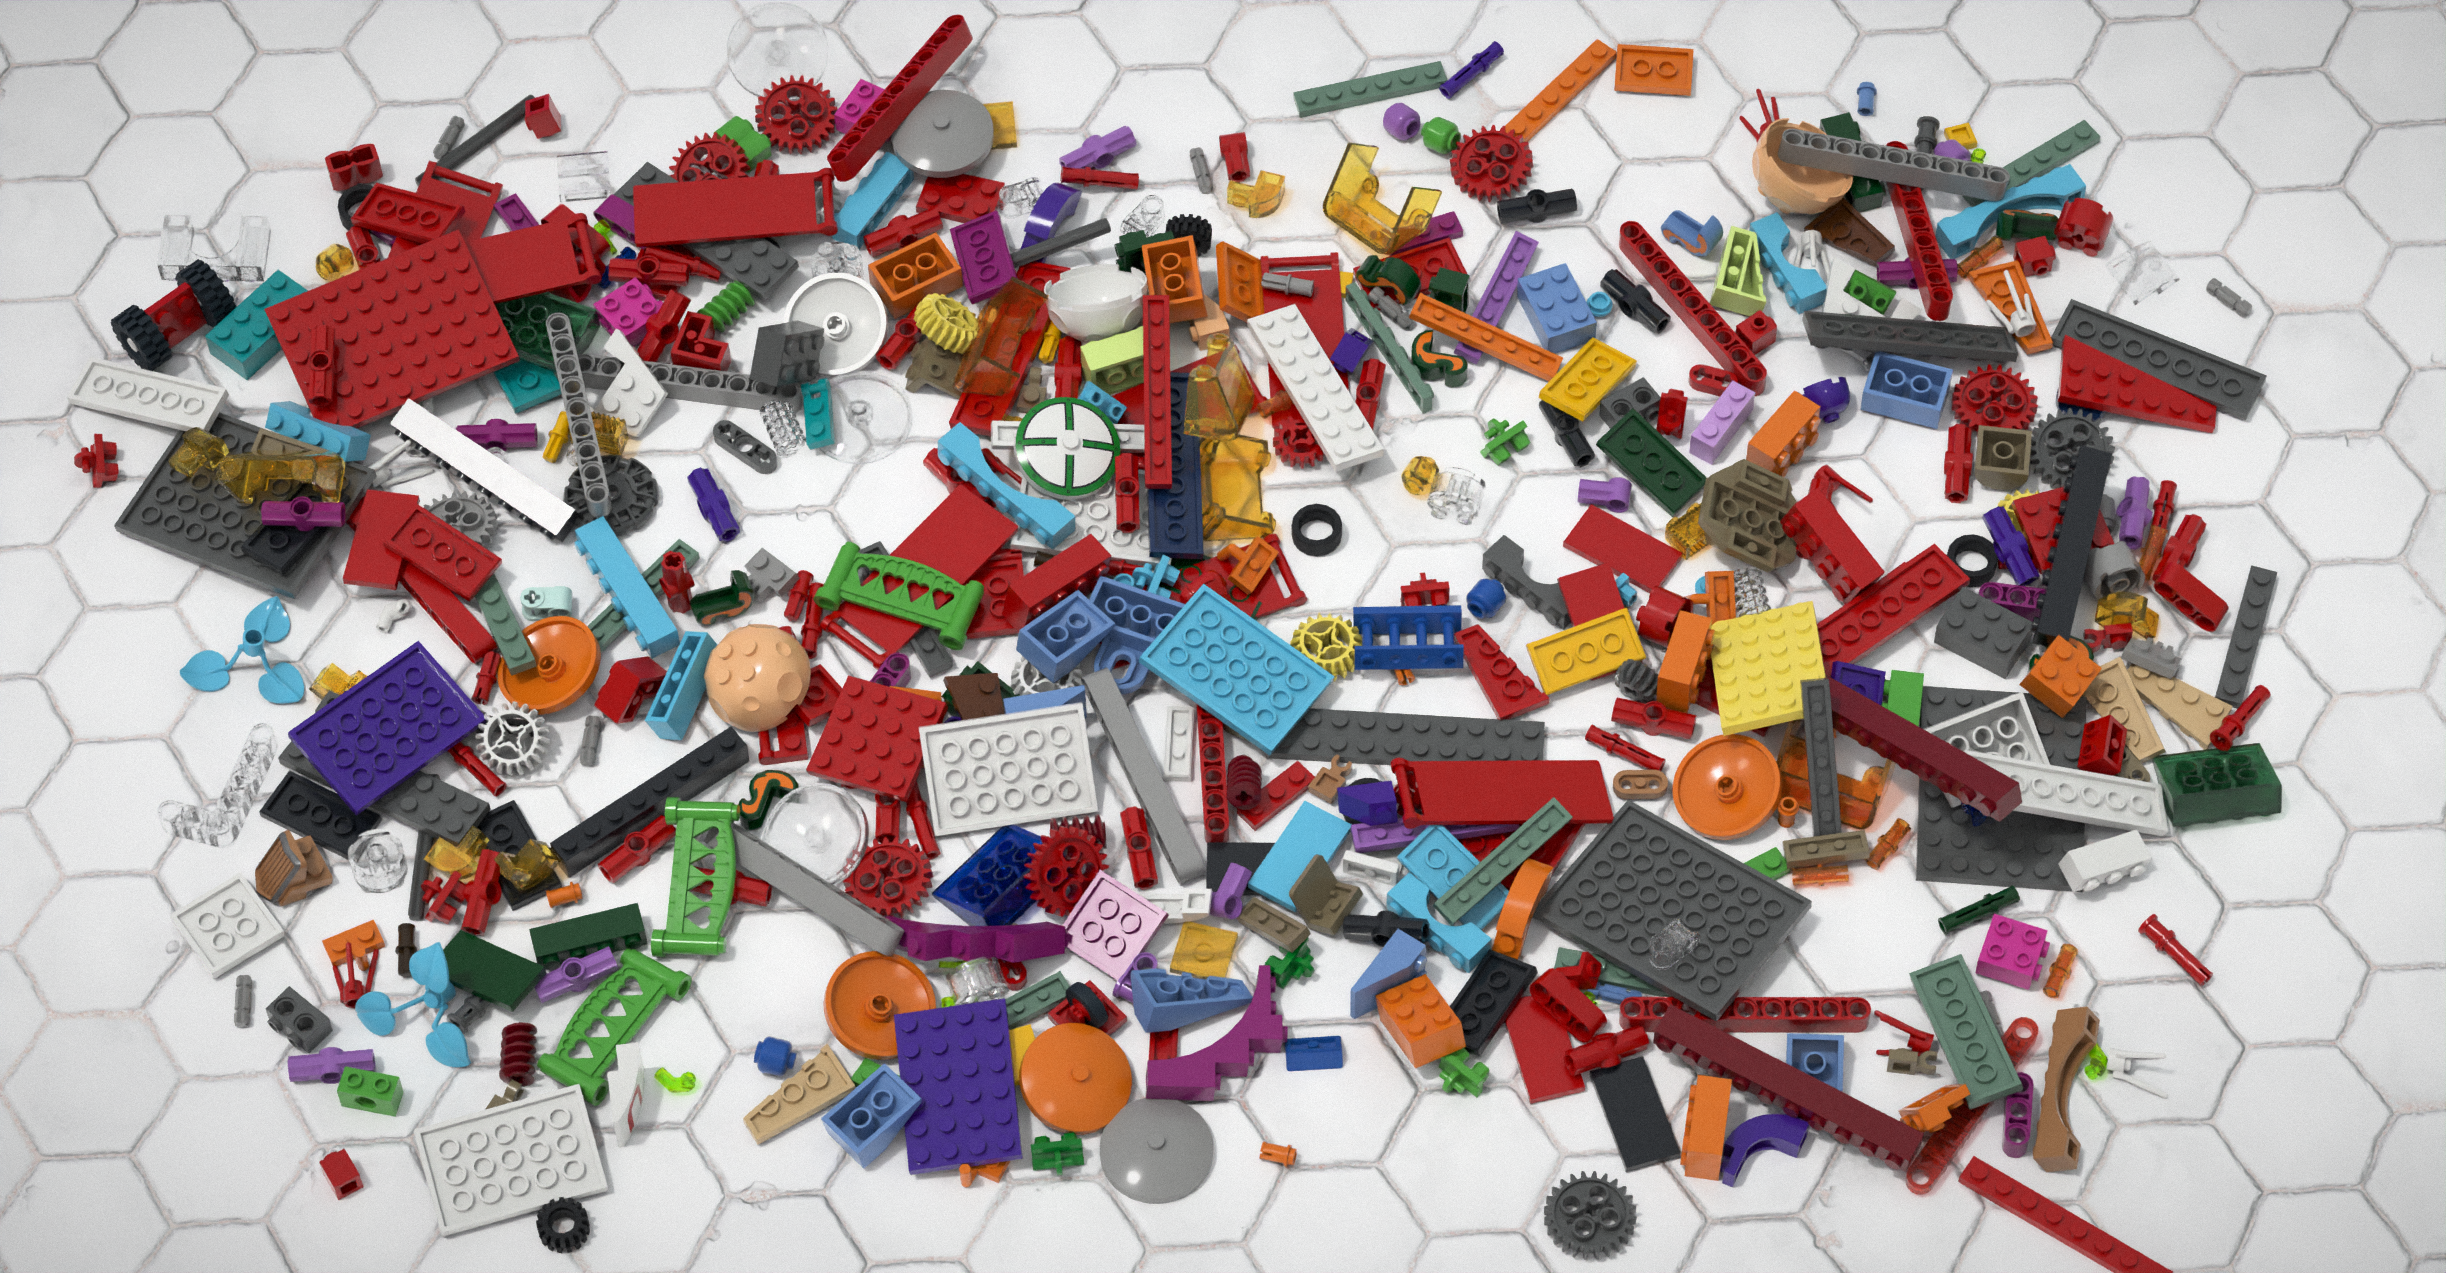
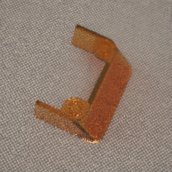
M1012 276L981 309L977 317L979 319L977 326L979 329L969 349L964 352L953 382V388L962 393L992 396H1002L1004 393L1009 394L1014 383L1021 375L1010 369L1021 337L1026 331H1032L1037 322L1035 317L1036 311L1048 300L1049 295Z
M1801 719L1788 722L1776 761L1782 775V794L1780 800L1784 797H1793L1798 802L1800 809L1811 812L1805 739L1796 736ZM1887 759L1884 767L1872 766L1868 768L1863 775L1862 781L1837 773L1842 824L1861 830L1871 826L1890 785L1896 766L1895 762Z

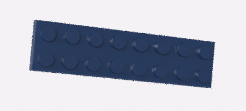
M1170 372L1172 489H1147L1149 557L1161 558L1162 555L1170 558L1203 559L1197 373Z

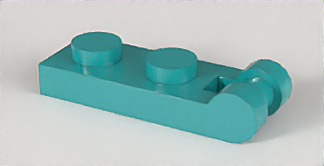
M828 378L819 379L818 383L815 384L810 382L801 384L804 400L806 445L810 450L835 444L832 393ZM821 393V397L814 398V394Z

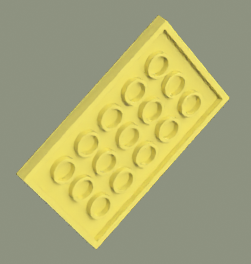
M1813 601L1770 609L1751 615H1743L1742 617L1724 621L1721 620L1711 625V629L1715 630L1712 642L1714 648L1711 658L1723 735L1726 736L1803 719L1800 680L1826 678Z

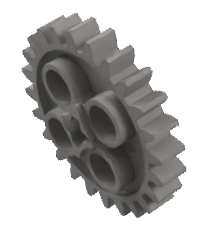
M464 491L461 496L457 497L456 492H453L450 498L442 494L441 501L433 498L432 506L423 505L426 510L483 547L484 543H492L490 536L497 534L495 528L498 527L497 517L491 503H486L485 497L478 499L476 493L468 497L467 492Z

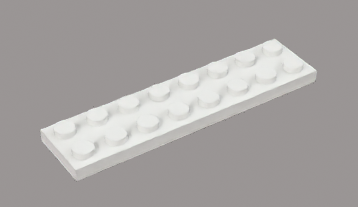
M1293 304L1247 319L1248 329L1334 471L1336 472L1384 456V448L1297 306Z
M1963 750V752L2019 782L2022 803L2013 811L2128 831L2137 830L2140 833L2164 836L2168 832L2161 784Z

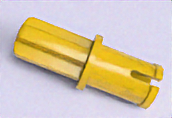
M1052 320L1047 332L1044 334L1043 343L1038 355V359L1043 364L1053 362L1057 347L1059 346V339H1062V331L1054 325Z
M566 411L559 413L553 430L548 433L550 439L544 450L543 459L551 463L556 462L563 444L569 441L570 428Z

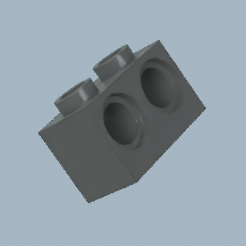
M1642 377L1601 400L1599 416L1610 429L1624 417L1619 415H1626L1632 408L1646 421H1653L1658 417L1661 397L1648 381Z
M290 986L265 1008L269 1019L267 1021L269 1026L277 1033L282 1031L288 1036V1041L296 1049L301 1047L307 1053H310L333 1031L329 1018ZM285 1012H292L290 1015L282 1016ZM305 1028H312L310 1031L302 1032Z

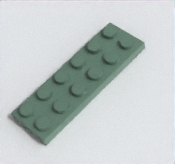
M1962 954L1909 973L1910 980L1957 1083L1966 1084L1970 1095L1965 1097V1101L1969 1109L2023 1090L2018 1074Z

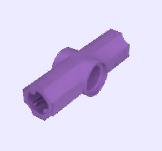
M1126 125L1103 137L1093 135L1083 142L1082 147L1060 157L1059 164L1061 168L1065 166L1084 169L1086 166L1102 169L1112 162L1114 156L1137 146L1136 139L1130 127Z
M2136 476L2127 480L2125 498L2119 503L2116 514L2122 518L2119 541H2124L2133 550L2142 546L2144 527L2147 526L2152 518V511L2147 508L2150 481L2145 477Z
M608 946L581 959L575 957L568 958L562 963L561 968L547 973L535 986V990L541 1003H544L569 991H584L590 985V982L615 972L619 968ZM575 973H580L576 977H571Z
M327 1047L321 1049L319 1054L288 1056L290 1082L320 1079L321 1082L327 1084L339 1083L345 1066L376 1072L373 1049L343 1051L337 1047Z

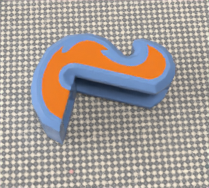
M1675 210L1660 227L1662 235L1671 243L1679 241L1687 251L1696 256H1708L1723 237L1722 224L1714 215L1703 225L1681 210Z

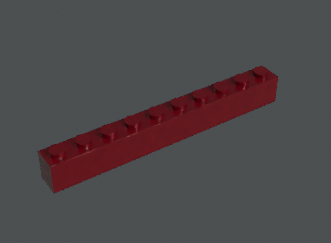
M1826 675V678L1828 677L1833 728L1840 734L1849 736L1861 746L1872 749L1881 757L1895 762L1902 769L1909 770L1918 775L1923 781L1932 783L1941 791L1955 796L1962 803L1971 805L1983 815L1990 816L1999 822L2022 803L2019 782Z
M1671 1004L1654 1031L1653 1043L1661 1051L1673 1053L1681 1057L1688 1065H1697L1705 1069L1712 1077L1732 1079V1085L1737 1090L1752 1093L1761 1102L1767 1105L1773 1104L1781 1108L1788 1116L1798 1117L1808 1122L1815 1130H1824L1832 1134L1837 1141L1843 1144L1849 1143L1859 1148L1860 1152L1866 1156H1875L1894 1170L1900 1169L1907 1172L1922 1145L1924 1133Z

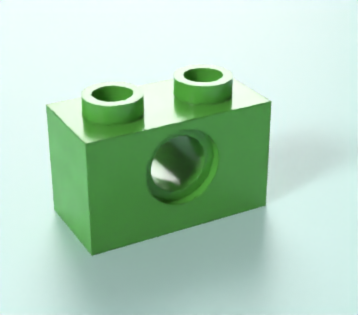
M346 1066L337 1088V1094L342 1107L396 1117L404 1093L398 1076Z

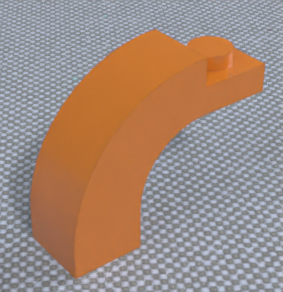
M1527 858L1523 863L1503 905L1496 926L1497 933L1492 947L1493 951L1517 960L1519 959L1533 914L1541 898L1547 892L1554 867Z

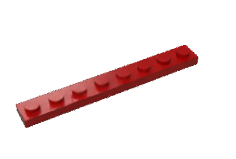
M1143 295L1145 489H1172L1169 295Z
M1975 1156L1972 1157L1959 1176L1958 1182L2113 1273H2173V1271Z

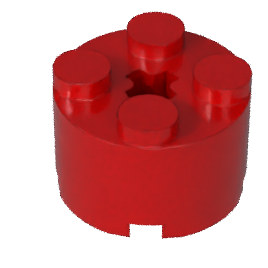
M2075 198L2074 202L2069 203V200L2065 201L2054 230V234L2058 239V246L2066 250L2074 247L2082 250L2088 256H2097L2098 251L2104 248L2114 220L2110 211L2108 214L2102 210L2103 205L2090 199Z
M1654 586L1646 606L1642 605L1637 612L1636 620L1640 621L1638 636L1668 648L1680 610L1693 613V601L1665 588Z

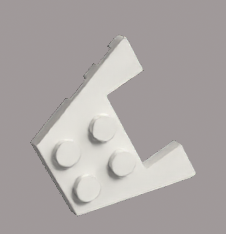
M1835 256L1830 266L1831 271L1827 281V291L1822 312L1885 317L1843 291L1855 268ZM1902 298L1890 318L1914 320L1919 316L1922 309ZM1861 349L1843 350L1860 362H1863L1873 354Z
M616 329L604 346V349L625 364L597 407L594 408L591 405L589 407L594 425L640 437L668 393L649 367L642 361L635 348L628 342L624 333Z

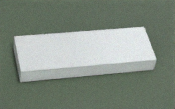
M1167 706L1163 781L1191 782L1194 707Z

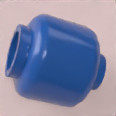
M1480 579L1466 596L1467 608L1470 613L1480 619L1492 618L1506 602L1503 585L1495 579Z
M768 1036L763 1042H758L753 1063H757L760 1072L783 1076L787 1068L793 1070L797 1053L792 1052L790 1041Z

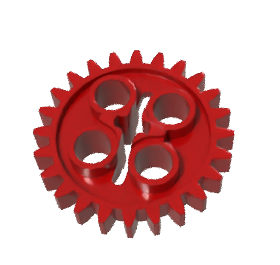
M791 75L790 82H786L781 77L780 85L771 82L772 90L763 89L765 97L759 96V105H755V113H757L755 115V122L759 123L757 124L758 132H763L762 134L770 138L771 147L778 143L779 151L781 152L785 147H788L789 154H792L794 148H797L801 155L803 148L806 147L812 152L813 144L821 148V139L829 141L828 133L835 132L834 114L837 111V107L834 106L835 98H829L830 90L822 91L823 83L814 86V78H811L807 83L804 82L803 75H801L799 81H795L794 76ZM792 96H797L800 98L797 101L789 100V98ZM813 110L820 112L818 115L809 114ZM776 114H781L784 116L781 119L773 118V116ZM797 128L804 130L802 133L793 132Z
M1492 125L1490 131H1487L1485 126H1482L1480 133L1472 129V137L1464 134V143L1456 142L1457 150H1452V159H1450L1451 175L1454 178L1455 185L1460 186L1461 192L1467 190L1469 198L1477 194L1478 201H1481L1484 196H1487L1488 202L1492 201L1493 196H1497V199L1500 201L1502 200V194H1506L1511 198V190L1520 192L1519 184L1527 185L1526 177L1532 176L1531 168L1534 167L1532 150L1529 148V143L1524 142L1522 134L1516 137L1514 129L1506 133L1505 126H1502L1500 131H1496L1495 125Z
M705 132L703 140H700L695 135V143L693 144L685 141L687 148L685 150L678 148L681 155L680 157L673 156L672 159L676 162V165L669 166V169L674 173L670 176L678 182H688L696 177L695 181L719 179L718 177L725 179L749 177L744 172L751 170L750 166L746 163L749 158L743 154L745 150L740 145L738 146L734 139L730 140L726 134L721 137L717 132H714L712 138ZM708 154L707 157H706V159H704L703 161H701V158H702L704 155ZM729 163L725 169H722L724 164ZM691 165L698 166L700 169L691 167Z
M1990 364L1987 366V371H1983L1980 366H1977L1976 374L1969 370L1967 378L1961 376L1959 384H1955L1954 392L1952 393L1951 410L1955 411L1954 419H1961L1960 424H1965L1968 428H1971V433L1976 431L1977 438L1979 425L2028 430L2030 422H2034L2035 414L2037 413L2038 396L2034 395L2035 387H2028L2029 379L2020 380L2021 372L2012 375L2011 367L2004 372L2001 365L1997 367V370H1993Z
M1060 826L1059 832L1058 830L1050 829V837L1041 835L1042 844L1033 843L1037 851L1035 854H1027L1032 859V863L1024 864L1026 868L1030 869V873L1024 875V878L1031 880L1026 889L1034 891L1030 898L1038 901L1037 907L1045 908L1047 913H1055V915L1063 917L1064 914L1069 916L1099 870L1108 869L1109 865L1102 864V860L1107 857V854L1099 853L1103 845L1095 843V836L1088 835V831L1078 830L1076 827L1070 826L1068 829L1067 827ZM1067 847V855L1064 857L1063 851ZM1086 864V870L1082 874V867ZM1051 869V876L1047 879V873ZM1069 886V887H1070V892H1069V894L1066 896V894H1065V893H1066V889H1067V887Z
M884 836L882 844L873 839V847L870 848L868 845L863 844L865 852L855 851L854 854L857 860H848L851 869H844L846 879H843L846 888L845 893L882 916H894L897 913L900 918H903L904 910L914 913L912 905L922 906L920 897L928 898L929 894L926 888L933 887L930 880L934 877L930 869L932 868L931 863L927 859L925 851H920L917 843L911 846L909 839L904 840L902 844H900L898 836L894 838L892 843H889L887 836ZM885 860L887 861L886 863H884V864H882V865H878L879 862H881V861H885ZM906 870H911L907 874H902ZM870 883H875V884H874L873 886H871V887H865L866 885H868V884H870ZM898 892L896 896L890 897L892 893Z

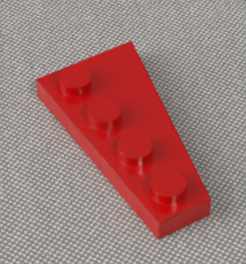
M1479 624L1454 633V641L1456 644L1464 645V659L1497 719H1500V721L1503 719L1510 720L1549 704L1550 698L1535 687L1532 679L1528 675L1525 676L1510 657L1507 658L1500 650V646Z

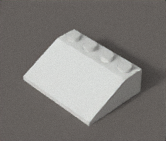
M2023 692L2010 695L1924 728V730L1962 751L1969 750L2050 765ZM1943 792L1952 808L1963 804L1955 796Z

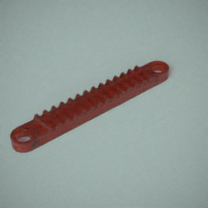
M2027 1017L2015 1019L2001 1037L2016 1071L2035 1044L2038 1036L2036 1022ZM2025 1027L2031 1031L2032 1035L2028 1038H2021L2017 1035L2016 1030ZM1963 1098L1964 1103L1949 1111L1952 1118L1944 1121L1945 1126L1933 1133L1908 1168L1905 1183L1912 1193L1923 1195L1932 1190L1942 1174L1946 1172L1947 1167L1951 1165L1954 1157L1958 1155L1959 1150L1963 1148L1966 1140L1970 1138L1971 1133L1975 1131L1983 1116L1987 1114L1990 1106L1992 1107L1994 1101L1969 1109L1965 1098ZM1922 1173L1927 1176L1928 1182L1923 1185L1917 1184L1913 1181L1912 1176Z

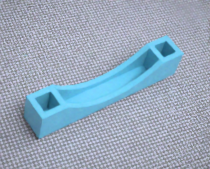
M2071 164L2054 168L2046 175L2034 177L2026 184L2008 189L2003 199L1999 201L1985 200L1979 205L1965 208L1959 214L1943 218L1937 223L1936 240L1950 259H1956L1974 250L1982 234L1997 222L2000 211L2004 209H2053L2062 211L2065 201L2069 200V203L2074 202L2075 198H2084L2086 184Z
M961 422L938 440V458L940 461L955 469L964 481L971 482L982 496H988L993 500L1002 512L1010 514L1021 528H1027L1032 532L1041 544H1046L1053 550L1075 531V515L1058 501L1028 496L1002 482L985 461L979 437Z

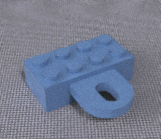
M1100 575L1089 600L1115 622V627L1100 641L1102 644L1094 660V672L1106 667L1112 672L1117 661H1128L1130 666L1126 675L1121 679L1114 678L1121 694L1132 693L1145 683L1150 672L1148 668L1139 663L1140 656L1185 604Z

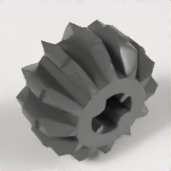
M1628 659L1624 661L1622 666H1619L1614 680L1615 685L1621 689V692L1627 694L1628 697L1634 698L1636 701L1646 703L1652 701L1653 697L1657 695L1658 674L1655 673V669H1651L1647 664H1642L1640 661H1634L1633 659Z

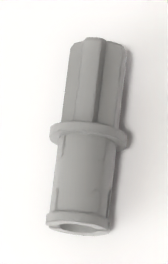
M1264 273L1261 285L1263 288L1284 291L1285 295L1294 293L1312 297L1314 280L1294 278L1292 274L1282 276Z

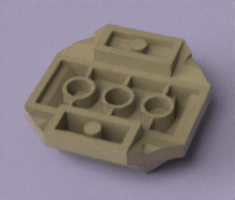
M1742 459L1710 475L1705 481L1698 524L1704 530L1707 544L1767 573L1795 561L1797 543L1793 538L1788 537L1784 533L1780 523L1792 506L1797 503L1791 493L1793 489L1789 479L1746 459Z

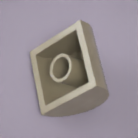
M1979 425L1974 473L1977 481L1986 487L1997 490H2010L2024 485L2029 476L2032 431Z

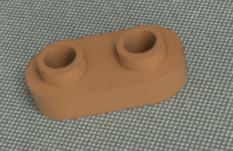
M1622 770L1614 776L1612 788L1615 795L1622 799H1658L1667 792L1668 779L1659 770ZM1627 785L1630 789H1624L1622 786ZM1655 785L1658 788L1651 789L1649 786Z

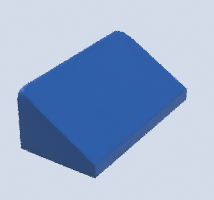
M1341 1036L1287 1039V1043H1285L1287 1071L1342 1068Z

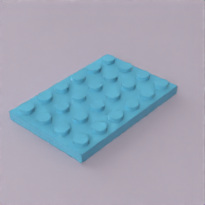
M1205 584L1197 590L1139 658V663L1269 756L1334 679V676Z

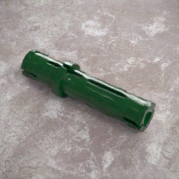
M2013 885L1993 895L1988 893L1983 896L1982 900L1938 918L1939 927L1946 935L1989 914L1992 916L1998 914L2000 909L2019 902V894Z

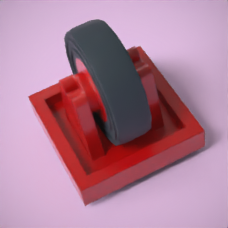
M1091 980L1085 984L1076 982L1068 987L1065 992L1066 999L1048 1013V1019L1055 1026L1065 1023L1086 1024L1098 1028L1109 1036L1127 1022V1016Z

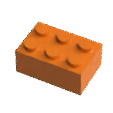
M936 232L868 264L870 284L877 289L878 295L894 319L911 312L918 302L922 301L928 294L946 295L963 287L961 267Z
M1193 235L1142 245L1149 295H1169V322L1175 323L1208 316L1198 253Z
M1794 390L1748 442L1746 460L1785 478L1788 468L1792 463L1797 464L1807 446L1811 447L1817 441L1819 436L1817 430L1821 421L1819 418L1821 406Z
M1681 610L1679 612L1657 681L1656 701L1661 702L1668 709L1688 713L1690 705L1697 702L1699 695L1697 687L1699 682L1704 681L1707 669L1705 663L1706 660L1711 659V653L1714 648L1712 642L1715 630L1711 629L1712 618Z
M1426 974L1375 995L1380 1021L1415 1069L1466 1047L1461 1021Z
M1698 1075L1697 1085H1691L1680 1161V1165L1686 1166L1684 1175L1686 1177L1719 1181L1732 1079Z

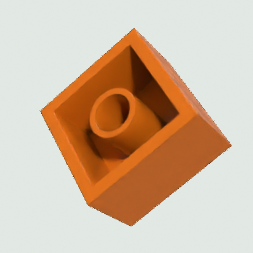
M2058 635L2019 685L2063 718L2073 708L2102 668Z

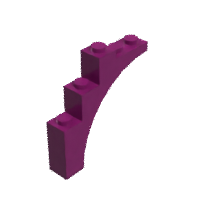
M893 916L885 917L904 929L896 949L906 951L909 957L923 961L954 957L972 962L996 957L1014 963L1065 954V926L1047 921L1005 926H962L918 922Z
M1259 965L1256 989L1252 1001L1241 1020L1225 1036L1212 1045L1189 1055L1172 1059L1147 1060L1146 1099L1213 1101L1215 1090H1220L1221 1076L1247 1077L1249 1066H1254V1052H1281L1282 1043H1287L1288 1027L1283 1026L1282 1015H1276V1001H1271V993H1275L1276 977L1271 976L1270 965Z

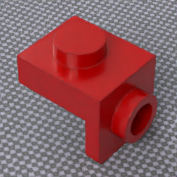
M1587 951L1582 952L1579 966L1558 967L1556 969L1579 990L1596 989L1602 965Z

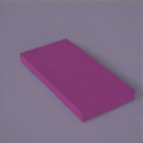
M997 210L950 229L967 295L972 305L1020 286L1001 217Z

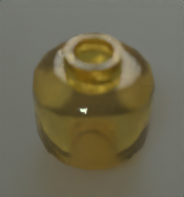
M338 243L328 246L316 256L315 268L318 275L322 279L334 281L347 275L354 267L351 250Z
M1415 456L1401 474L1403 486L1413 495H1426L1431 492L1439 480L1440 469L1431 457Z

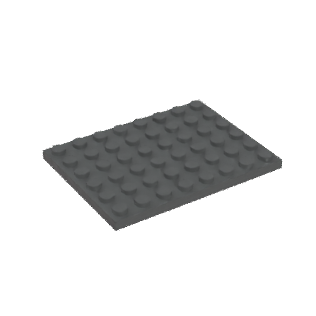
M220 412L206 436L182 430L178 431L114 524L117 532L293 599L297 597L343 526H328L284 576L243 553L241 546L262 524V503L265 501H283L308 473L253 455L250 451L260 427ZM331 456L323 478L316 477L350 496L351 500L345 506L346 523L377 475L374 469L352 461L344 462Z
M1923 686L1920 728L1930 727L2019 692ZM2023 693L2050 765L2080 770L2077 766L2084 724H2086L2087 697H2080L2073 708L2061 718L2032 694ZM1919 778L1916 881L2000 887L2013 885L2015 888L2073 892L2058 863L2068 851L2084 846L2085 823L2019 811H2012L1999 822L1990 816L1983 815L1978 809L1969 804L1963 803L1952 808L1943 791L1932 783Z
M1627 800L1613 816V822L1606 824L1541 899L1533 914V918L1717 1021L1811 909L1812 901L1634 802Z

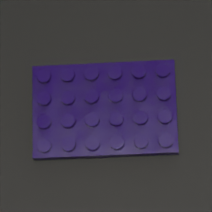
M418 640L290 730L288 737L357 816L476 731L478 724H485L487 721L484 719V714Z
M1006 999L895 1014L894 1022L900 1078L922 1099L920 1105L904 1125L910 1175L957 1169L962 1164H968L971 1167L1023 1159Z

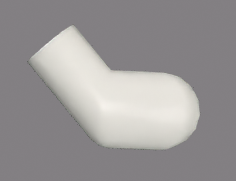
M400 599L385 605L376 629L382 633H387L392 621L400 619L409 613L410 603L405 599Z

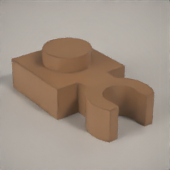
M1335 755L1331 760L1330 770L1322 766L1309 784L1308 792L1332 804L1337 797V788L1346 785V778L1344 777L1351 773L1352 762L1349 761L1346 766L1339 767L1340 756Z

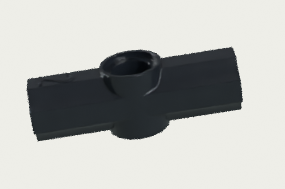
M1573 188L1547 193L1541 189H1534L1524 197L1497 201L1498 218L1501 224L1526 219L1534 223H1540L1550 215L1577 211L1576 194Z
M1617 269L1609 270L1600 281V287L1618 301L1621 311L1627 317H1636L1653 333H1661L1670 322L1671 316L1653 301L1647 288L1641 284L1634 285Z
M1541 400L1538 406L1555 434V442L1563 447L1574 466L1581 468L1588 465L1595 458V453L1580 430L1578 419Z
M1380 911L1377 916L1348 914L1343 921V935L1345 939L1372 941L1381 947L1386 945L1397 929L1423 944L1428 942L1430 935L1427 919L1404 918L1391 911Z

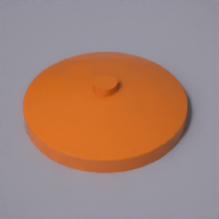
M568 616L544 618L524 628L522 633L537 666L511 676L503 657H501L498 667V684L502 694L511 705L513 702H517L519 710L523 704H527L529 706L528 713L536 709L538 715L550 714L568 707L588 690L598 673L601 650L596 636L583 622Z
M1740 734L1718 735L1696 745L1682 759L1673 780V800L1681 818L1696 833L1715 840L1738 839L1758 830L1773 815L1782 794L1781 771L1771 752L1759 741Z
M869 951L852 956L835 970L825 990L823 1007L831 1032L844 1047L865 1058L890 1060L898 1058L894 1015L936 1009V1000L929 980L914 963L897 954L887 956L878 951Z
M1065 1023L1047 1029L1030 1044L1021 1061L1019 1084L1026 1105L1042 1123L1062 1133L1074 1132L1076 1135H1084L1105 1128L1127 1104L1131 1093L1132 1075L1125 1053L1108 1034L1090 1025Z

